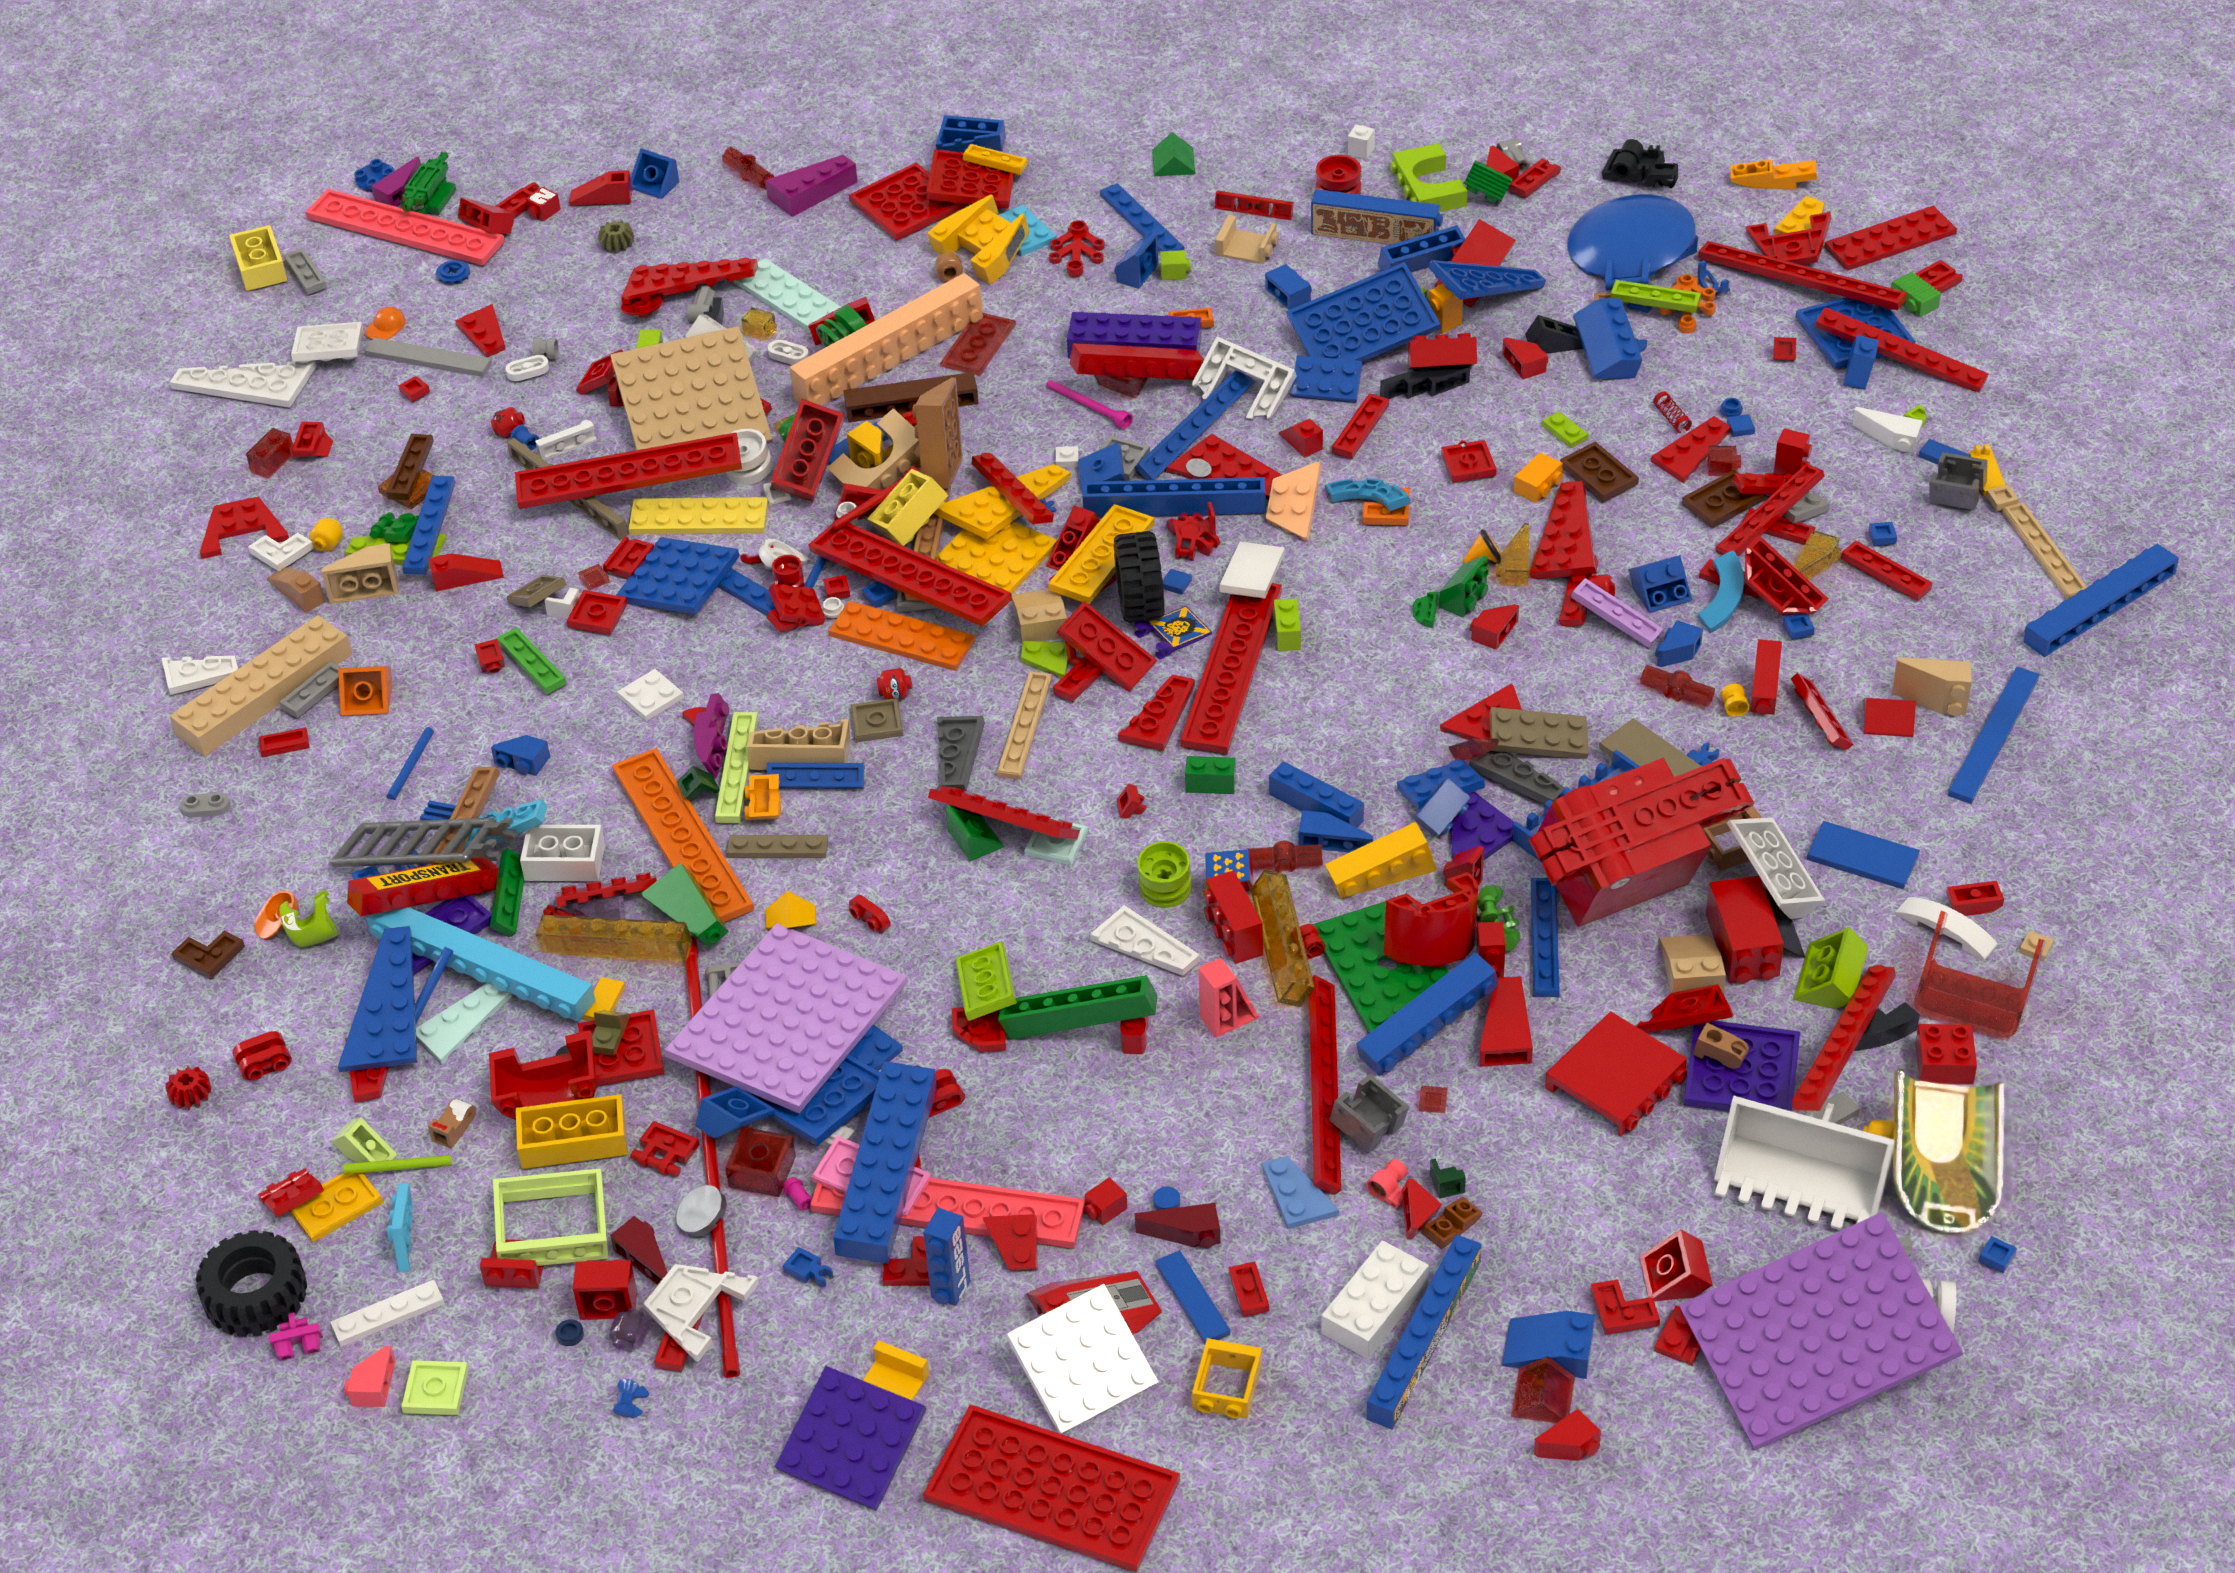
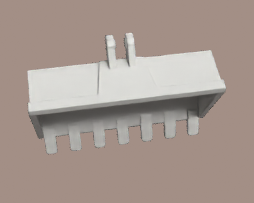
M1733 1096L1714 1181H1718L1715 1194L1725 1197L1730 1185L1739 1187L1741 1191L1738 1201L1746 1204L1749 1203L1752 1192L1764 1194L1761 1207L1767 1210L1772 1209L1776 1198L1787 1201L1785 1215L1792 1217L1795 1216L1798 1205L1810 1207L1808 1221L1818 1223L1822 1211L1832 1213L1834 1216L1831 1227L1841 1230L1845 1217L1856 1220L1859 1223L1878 1214L1881 1198L1889 1177L1896 1142L1894 1139L1831 1123L1830 1120L1834 1110V1104L1828 1103L1825 1107L1823 1118L1820 1120L1813 1118L1816 1111H1807L1806 1115Z

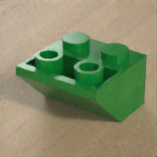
M1481 556L1469 561L1457 570L1439 591V608L1464 617L1468 611L1472 612L1478 599L1480 597L1484 598L1489 588L1487 585V576L1489 574L1487 556Z

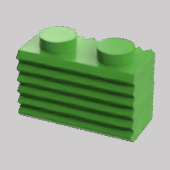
M1913 271L1891 282L1892 289L1907 292V299L1902 305L1910 313L1922 317L1939 308L1940 291H1937L1931 284L1929 285L1928 282L1926 283L1925 280L1919 278Z

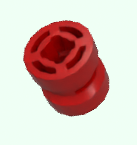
M1304 924L1294 931L1293 939L1297 946L1300 947V952L1305 959L1318 957L1324 953L1326 945L1322 938L1319 937V932L1313 924Z

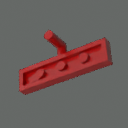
M1065 641L1068 662L1075 666L1053 686V692L1055 695L1073 702L1103 671L1086 657L1081 658L1077 656L1076 649Z

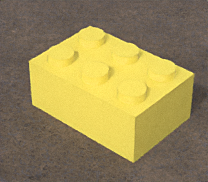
M270 225L229 235L246 291L288 281Z
M911 469L867 520L885 538L905 546L914 538V534L920 527L929 521V517L935 510L942 507L944 500L949 495L932 477Z

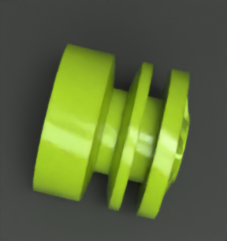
M1169 841L1155 842L1146 846L1139 854L1137 860L1141 896L1147 903L1160 908L1175 907L1184 903L1192 890L1189 854L1182 846Z

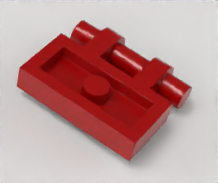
M653 1121L639 1139L640 1145L645 1148L643 1151L633 1149L630 1158L638 1161V1164L647 1168L650 1166L658 1169V1172L665 1176L670 1174L678 1177L681 1167L674 1165V1163L679 1161L686 1164L699 1147V1139ZM657 1152L659 1154L664 1155L665 1157L661 1160L657 1157H654V1155Z
M306 1168L297 1173L295 1171L287 1175L288 1178L277 1184L272 1183L266 1186V1190L258 1194L260 1201L266 1204L267 1209L274 1216L279 1217L324 1192L321 1182L313 1175H310Z

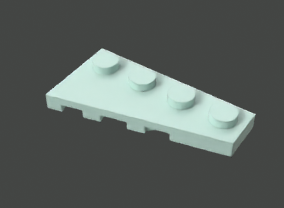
M486 983L417 1027L416 1039L443 1065L448 1060V1056L454 1050H458L472 1033L478 1031L481 1028V1024L487 1018H491L512 997V994L507 991H500L495 986Z

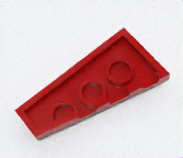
M1713 416L1652 455L1651 462L1682 483H1685L1689 475L1696 471L1698 465L1730 433L1731 427Z
M1172 674L1157 690L1156 696L1152 701L1146 702L1142 712L1129 721V726L1125 730L1122 729L1118 733V741L1164 751L1195 687V679Z
M650 872L636 874V879L626 880L624 876L612 878L611 883L601 885V881L586 883V887L576 889V885L561 887V892H557L556 895L557 907L566 906V901L570 900L582 903L593 899V896L607 898L618 895V892L622 891L623 894L643 891L654 884L657 878L656 875L651 876Z

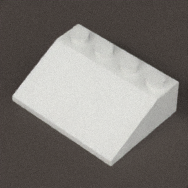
M1773 818L1736 819L1727 822V825L1775 902L1789 919L1806 917L1825 901Z

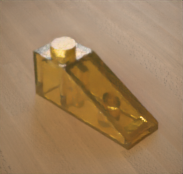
M1524 523L1501 553V563H1496L1495 577H1500V586H1528L1529 523Z
M1813 530L1794 567L1808 580L1831 567L1833 561H1838L1842 550L1839 548L1840 538Z

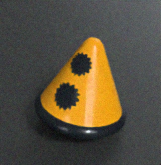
M1480 530V534L1463 560L1464 564L1481 556H1487L1488 563L1503 562L1500 551L1486 530Z

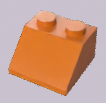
M391 666L338 668L341 716L389 713L392 691Z

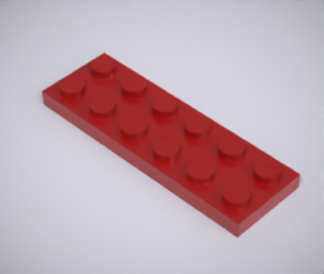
M1933 205L1826 241L1824 248L1849 271L1955 235L1957 228Z
M940 786V789H930L928 795L929 799L1057 838L1078 839L1080 830L1072 828L1073 823L1051 819V816L1041 813H1031L1028 809L1022 807L1008 806L1006 802L988 800L986 796L965 793V790L956 787Z

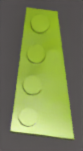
M446 533L439 534L432 557L439 555L447 540ZM370 536L353 537L345 550V555H351L367 546L390 543L394 563L403 565L412 537L407 543L385 542L384 537H377L376 539Z

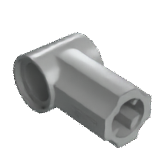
M1518 138L1497 143L1496 148L1519 165V174L1530 168V162L1524 155Z
M702 286L700 290H697L694 302L688 305L687 318L689 323H694L699 314L703 315L706 311H712L713 298H716V294L710 287Z

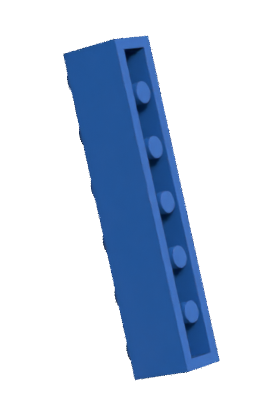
M1476 952L1357 1042L1359 1057L1378 1075L1391 1071L1405 1056L1413 1054L1418 1046L1425 1041L1431 1040L1444 1026L1452 1024L1462 1012L1471 1009L1479 999L1492 993L1498 985L1496 970Z

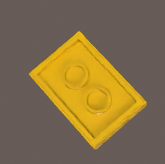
M343 1172L322 1184L324 1192L289 1212L310 1240L315 1242L384 1202L363 1173L344 1175Z

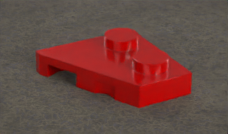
M1035 1214L983 1217V1221L1010 1271L1038 1270L1037 1216Z

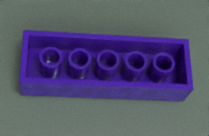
M1072 312L1067 335L1068 358L1071 357L1073 343L1188 349L1199 352L1202 338L1201 317Z

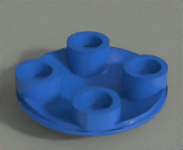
M373 159L370 164L354 172L355 182L361 189L373 190L372 185L394 172L395 169L387 163H382L381 159Z

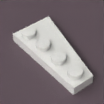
M1125 905L1090 934V941L1182 976L1200 962V954Z

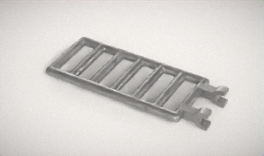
M512 817L504 818L501 822H497L494 818L361 823L334 855L330 864L333 867L466 863L471 858L484 857L489 861H498L502 856L500 851L495 852L491 850L497 844L496 839H489L482 844L488 836H502L510 840L514 839L518 833L517 830L507 828L513 823ZM473 828H481L463 853H454ZM451 829H459L441 854H432ZM429 830H437L418 855H410ZM395 831L376 856H368L386 832ZM408 831H416L398 855L389 856ZM366 832H374L354 857H346Z

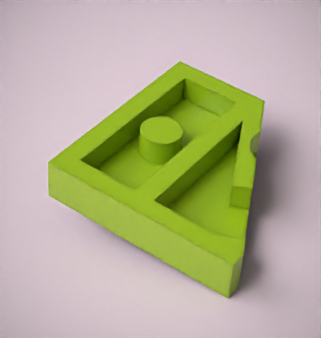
M1023 641L1021 663L1030 667H1036L1045 673L1048 671L1058 675L1059 679H1062L1067 674L1068 667L1065 642Z

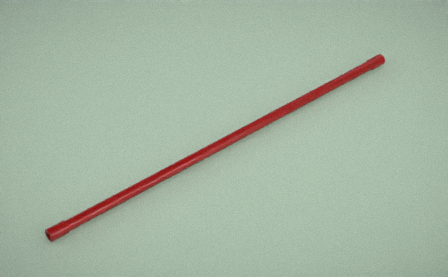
M686 936L682 939V949L686 967L690 1019H692L702 1008L697 939L694 936ZM695 1070L700 1107L701 1099L711 1095L709 1075ZM701 1130L706 1185L714 1186L721 1192L716 1140L713 1137L707 1136ZM719 1218L716 1222L717 1226L711 1231L715 1273L723 1274L725 1271H729L724 1220ZM720 1291L717 1299L723 1351L721 1355L723 1376L725 1378L738 1377L740 1375V1367L736 1350L731 1295Z

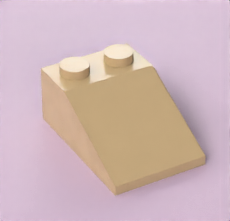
M390 543L367 546L321 569L330 604L399 594L398 575Z
M1046 589L1012 595L1022 644L1023 641H1046L1061 638L1056 632L1067 620L1060 594Z
M1897 657L1892 694L1906 700L1916 701V704L1941 714H1950L1952 716L1966 715L1972 683L1971 662Z
M1711 934L1659 938L1671 993L1719 984L1722 993H1724L1726 974L1721 954Z

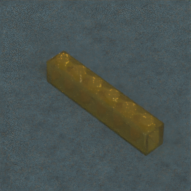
M1264 869L1250 890L1254 907L1263 922V944L1277 1001L1301 1007L1315 986L1286 874Z
M542 915L535 933L543 953L686 961L693 942L686 922Z

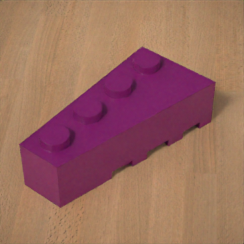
M845 155L765 180L767 198L792 217L858 182L856 163Z

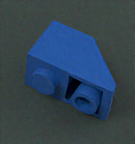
M1676 620L1673 627L1667 629L1663 643H1659L1656 648L1657 666L1664 667L1693 660L1702 645L1703 628Z
M528 735L500 742L491 747L495 764L502 768L515 769L522 774L528 773L537 776L550 758L547 741Z

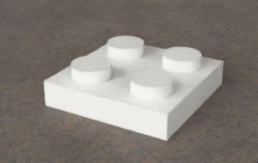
M656 669L617 691L618 697L645 721L684 699V693Z

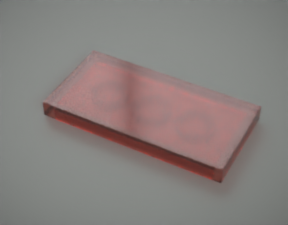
M983 313V318L978 322L970 321L940 362L941 367L964 373L974 372V375L981 376L1015 327L1016 320Z

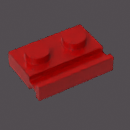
M1942 260L1915 273L1919 278L1925 280L1926 283L1931 284L1937 291H1940V293L1961 283L1963 278L1961 273L1958 275L1954 268Z
M625 536L604 562V572L612 571L614 575L625 578L633 576L635 570L640 567L646 556L654 549V544L637 539L629 540Z
M1676 1305L1655 1344L1654 1352L1693 1366L1701 1348L1680 1307Z

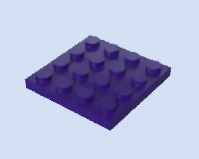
M1722 1021L1707 1022L1735 1035L1747 1043L1749 1051L1741 1066L1737 1069H1732L1709 1056L1704 1055L1702 1059L1693 1055L1697 1039L1706 1025L1694 1024L1684 1105L1730 1111L1733 1096L1792 1112L1800 1031Z
M825 1365L775 1468L877 1511L927 1409L925 1405Z

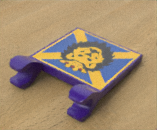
M1187 606L1164 614L1162 618L1157 620L1138 621L1135 623V628L1138 631L1134 632L1138 638L1149 634L1152 630L1163 641L1156 644V649L1159 652H1156L1155 656L1158 659H1163L1173 651L1212 635V631Z

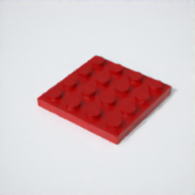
M934 149L926 199L935 202L947 201L955 204H973L989 195H993L997 209H1009L1014 173L963 160L962 152Z
M917 162L849 194V201L896 241L964 208V203L935 202L926 199L930 173Z

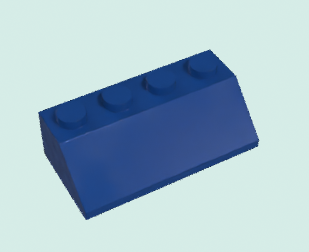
M1600 298L1574 313L1573 319L1593 378H1636L1642 357L1622 300L1617 298Z

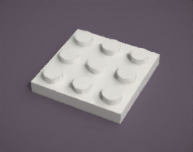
M362 322L297 327L291 353L292 361L308 363L311 360L330 361L335 358L349 360L358 357L363 333Z

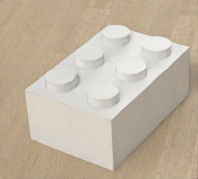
M539 825L538 827L526 830L520 859L524 880L598 881L605 848L601 825Z

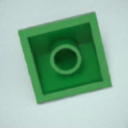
M1173 132L1152 149L1154 177L1195 174L1193 147Z
M949 804L945 809L948 832L970 862L1004 847L982 815Z

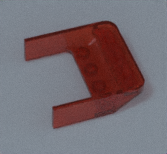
M1941 911L1914 1000L1916 1009L1924 1015L1958 1025H1972V1028L2002 1038L2014 1036L2023 1018L2046 942L2042 939L2038 940L2024 988H2016L1940 966L1936 962V954L1948 917L1947 912Z

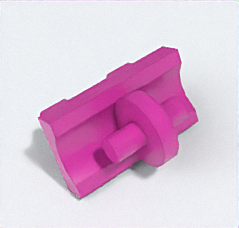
M294 1312L288 1313L289 1322L279 1324L281 1332L269 1334L270 1344L275 1349L280 1361L294 1358L292 1345L302 1342L305 1354L320 1352V1338H323L319 1323L308 1325L307 1317L296 1319Z

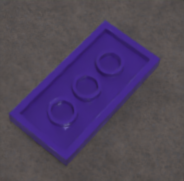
M471 895L447 899L425 913L428 916L474 935L490 925L492 916ZM412 952L413 975L434 961Z

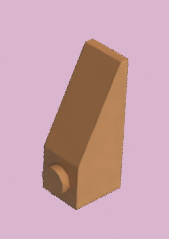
M285 567L267 578L272 585L306 613L325 602L320 582L308 572Z

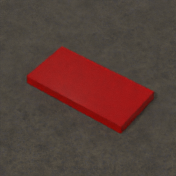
M1479 219L1451 262L1500 266L1516 240ZM1438 279L1435 287L1443 284V282ZM1479 297L1463 299V304L1472 308Z
M1085 601L1056 632L1063 640L1129 692L1157 662V659Z

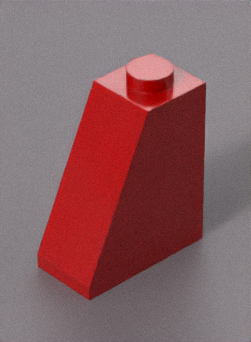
M1758 639L1751 713L1775 715L1782 641Z

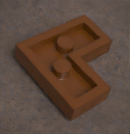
M224 930L208 946L188 937L172 952V956L175 961L212 979L245 945L242 939Z

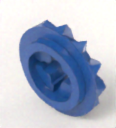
M460 260L447 261L436 270L439 281H443L444 284L451 282L452 285L455 282L462 283V279H468L470 274L469 265Z

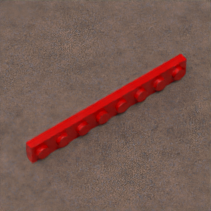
M1826 307L1816 321V328L1850 342H1854L1857 335L1879 340L1877 353L1978 393L1981 391L1989 375L1987 372Z

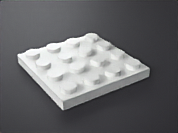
M1104 1284L1006 1335L1009 1344L1056 1430L1060 1434L1071 1430L1158 1383L1156 1376Z

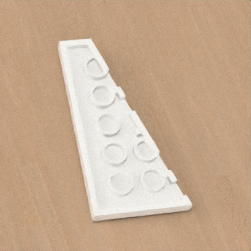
M311 360L307 364L297 365L296 362L291 361L287 362V365L275 366L274 363L244 364L234 369H228V366H219L218 370H207L205 367L180 368L171 379L170 385L171 389L290 408L317 366L315 360Z

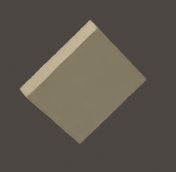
M541 575L509 594L506 598L511 605L531 607L560 590L567 583L562 577Z
M898 698L850 704L856 742L904 736Z

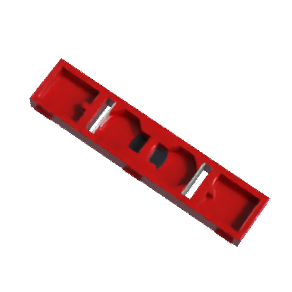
M1217 190L1215 193V209L1292 220L1294 202L1292 199H1287L1286 201L1233 193L1232 190H1227L1226 192Z

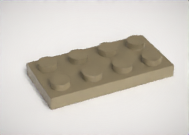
M1491 707L1489 712L1491 751L1573 759L1588 758L1587 716Z

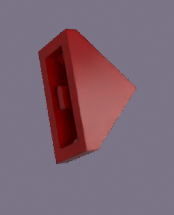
M1407 1179L1402 1189L1406 1238L1413 1239L1437 1215L1442 1205L1414 1179Z

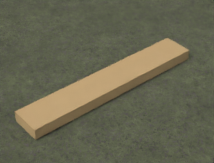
M2024 502L2002 507L2003 515L2067 600L2075 596L2080 590L2087 588Z
M1029 671L1000 760L997 777L1021 780L1051 686L1052 674Z

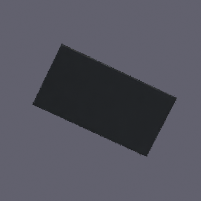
M1764 888L1783 939L1784 948L1805 958L1792 919H1789L1779 908L1769 890Z

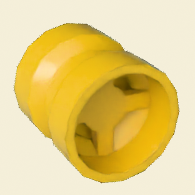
M1729 684L1720 693L1725 711L1730 717L1744 715L1750 707L1745 697L1744 688L1740 684Z

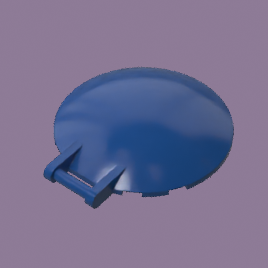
M1651 194L1622 196L1595 206L1574 224L1568 237V251L1571 259L1578 264L1579 269L1589 275L1593 273L1601 275L1602 279H1605L1606 291L1613 289L1616 280L1650 285V276L1656 274V270L1664 266L1667 268L1671 267L1681 259V255L1686 250L1689 251L1695 239V223L1688 209L1673 199Z

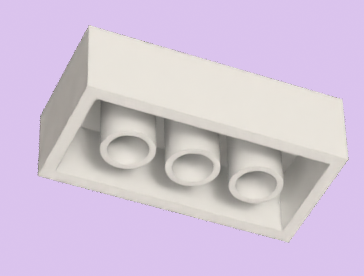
M1382 1240L1321 1315L1322 1334L1369 1359L1428 1285L1429 1265Z

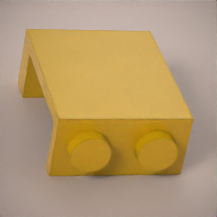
M878 1340L873 1347L875 1362L863 1381L913 1401L929 1376L927 1359Z

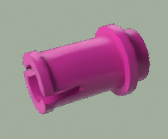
M796 1177L787 1179L783 1184L784 1194L792 1198L800 1211L809 1208L812 1197L804 1189L802 1180Z

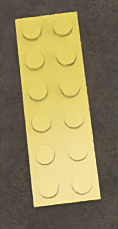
M768 497L634 499L628 528L629 535L765 533Z

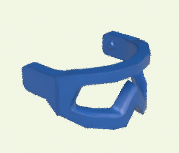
M1703 260L1698 263L1697 273L1701 287L1704 289L1709 288L1704 281V278L1708 275L1714 283L1712 288L1717 291L1715 296L1730 291L1727 279L1722 280L1720 287H1718V281L1706 269L1707 262Z

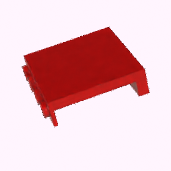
M1610 1011L1546 1072L1545 1088L1552 1093L1561 1088L1619 1125L1618 1135L1622 1136L1628 1130L1633 1131L1639 1119L1644 1114L1649 1115L1654 1109L1655 1103L1660 1098L1664 1100L1675 1083L1680 1084L1683 1082L1687 1075V1058Z

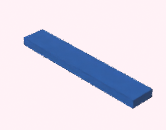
M1531 878L1533 997H1559L1556 886H1552L1548 878Z

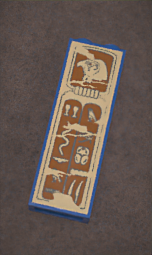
M1315 189L1311 200L1312 235L1392 245L1439 231L1443 223V214H1440V205L1318 189Z

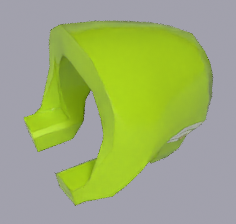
M325 889L314 896L313 912L304 920L297 918L299 912L290 908L288 901L281 904L279 908L282 927L290 940L298 947L313 946L340 934L327 912L326 903L329 902L327 897L329 893Z

